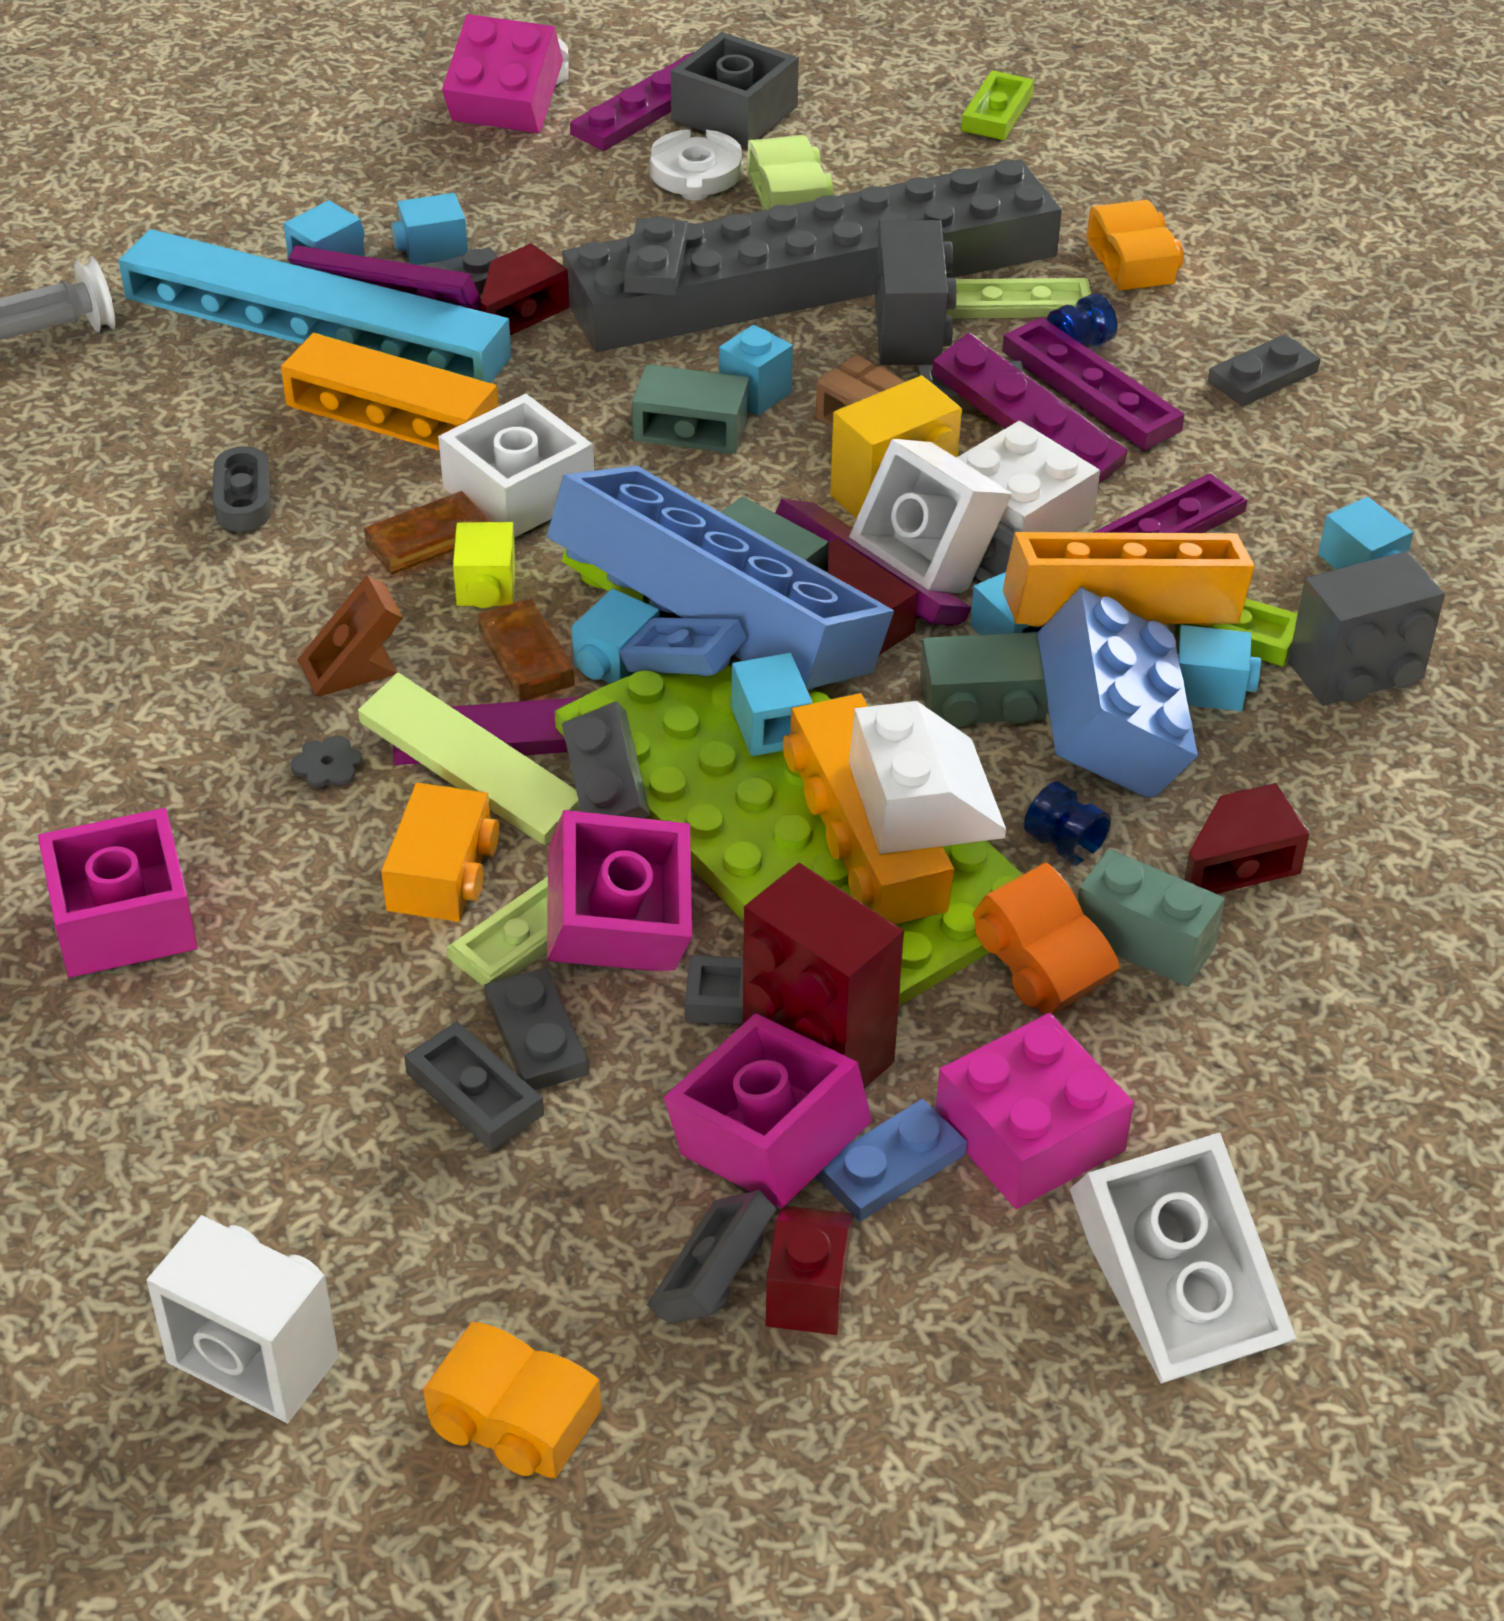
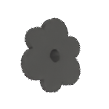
M332 736L323 742L316 740L308 741L302 747L303 753L292 759L291 770L294 775L307 778V783L311 787L319 788L327 783L343 786L349 784L355 778L354 768L362 763V755L358 750L351 749L350 741L342 736Z

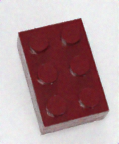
M800 862L797 863L744 906L743 1024L757 1013L857 1061L863 1085L866 1088L895 1062L904 930Z

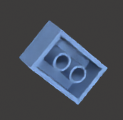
M1080 587L1038 631L1055 754L1143 797H1156L1198 757L1174 634L1160 622L1147 621L1125 610L1116 600L1110 597L1102 598Z

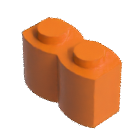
M1047 862L987 894L972 913L979 941L987 951L996 954L1009 966L1012 973V985L1019 999L1028 1007L1036 1006L1044 1015L1049 1012L1053 1015L1106 984L1121 968L1115 952L1103 933L1089 918L1083 915L1078 900L1067 882Z

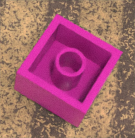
M466 14L442 87L452 121L540 133L563 63L555 26Z
M166 808L38 834L55 928L68 978L198 949L188 896Z
M563 810L548 847L547 961L648 971L676 970L692 939L690 823Z
M1050 1012L939 1068L936 1112L967 1141L966 1153L1015 1209L1026 1205L1126 1151L1134 1101Z
M757 1013L750 1017L664 1096L681 1155L749 1192L760 1190L772 1204L781 1209L872 1122L857 1061Z

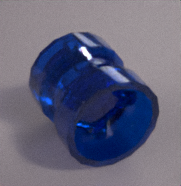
M1093 293L1077 300L1074 306L1066 304L1051 311L1047 316L1048 322L1087 348L1090 344L1099 346L1114 339L1117 334L1118 323L1113 306L1107 298L1098 293Z
M1059 781L1050 783L1039 792L1029 806L1024 818L1026 833L1039 842H1052L1056 845L1058 855L1076 866L1083 862L1084 859L1074 853V848L1079 844L1093 854L1100 849L1111 827L1110 814L1095 804H1082L1079 802L1077 792Z

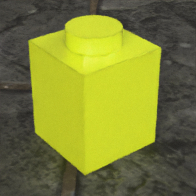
M513 522L457 523L453 561L456 605L479 608L513 606L516 567Z

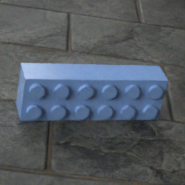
M637 465L563 475L546 537L566 548V554L570 558L578 562L593 564L608 573L607 578L609 581L621 587L637 590L649 598L651 606L661 611L675 613L682 618L738 619L747 640L735 652L736 656L746 661L791 653L807 691L835 682L843 683L847 679L874 672L894 613L893 609Z

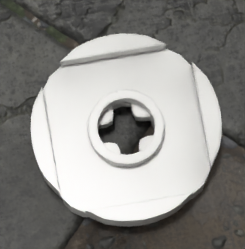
M691 129L674 131L660 137L653 143L649 160L650 177L663 189L681 194L685 199L702 200L710 194H716L733 187L743 178L742 149L735 139L718 131L706 130V138L691 137Z

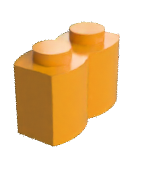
M1149 200L1090 206L1086 232L1087 241L1098 260L1103 263L1105 271L1118 291L1175 284L1177 271L1183 266L1184 262L1183 247L1181 242L1175 239L1166 228L1163 214L1157 212Z
M471 1322L423 1388L428 1419L433 1429L442 1438L459 1446L467 1445L471 1440L486 1448H492L497 1459L506 1468L522 1476H530L535 1471L547 1478L556 1479L602 1410L600 1382L592 1373L556 1354L536 1351L510 1333L480 1322Z

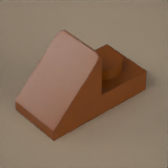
M366 575L297 659L316 696H324L393 676L397 673L382 643L392 635L395 627L403 619V616L383 582Z

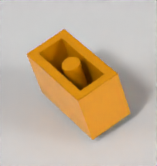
M423 783L415 784L381 870L386 911L460 922L467 901H477L480 897L484 877V869L481 864L483 856H494L498 844L499 821L490 817L488 792Z

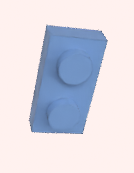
M651 618L619 654L628 672L647 670L655 673L710 676L722 671L729 664L730 657L747 640V637L738 619Z
M922 1098L848 1144L816 1175V1178L861 1222L966 1155L967 1141Z

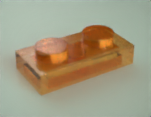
M460 491L364 527L365 543L387 571L393 575L453 552L455 549L457 523L489 522V520L466 494Z
M532 598L478 613L479 632L519 701L529 700L575 686L574 668Z

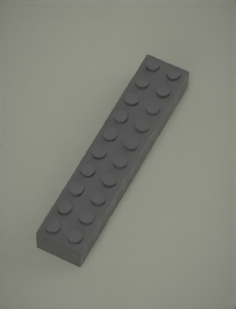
M1021 159L1002 160L995 165L975 169H957L950 174L929 178L917 177L904 183L884 187L871 186L859 192L839 196L826 195L814 201L794 205H776L768 210L743 215L730 214L723 219L698 224L688 223V239L675 296L624 292V271L633 234L627 238L602 243L589 242L577 248L562 250L563 266L568 269L570 309L595 353L874 295L879 221L941 220L943 241H952L953 247L952 272L946 273L947 278H955L1055 257L1058 252L1062 209Z

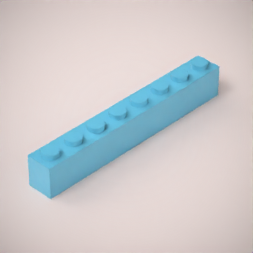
M149 229L119 259L126 299L303 344L312 333H317L488 383L494 380L511 358L509 318L152 229Z

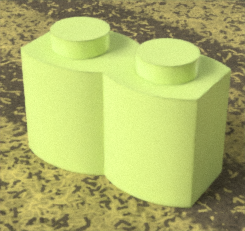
M805 135L748 140L747 172L751 184L759 196L763 210H768L776 205H794L814 201L821 196H833L831 175L823 173L819 150L816 146L811 147Z

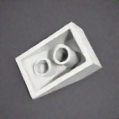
M1220 1132L1089 1172L1070 1188L1089 1246L1161 1384L1297 1339Z

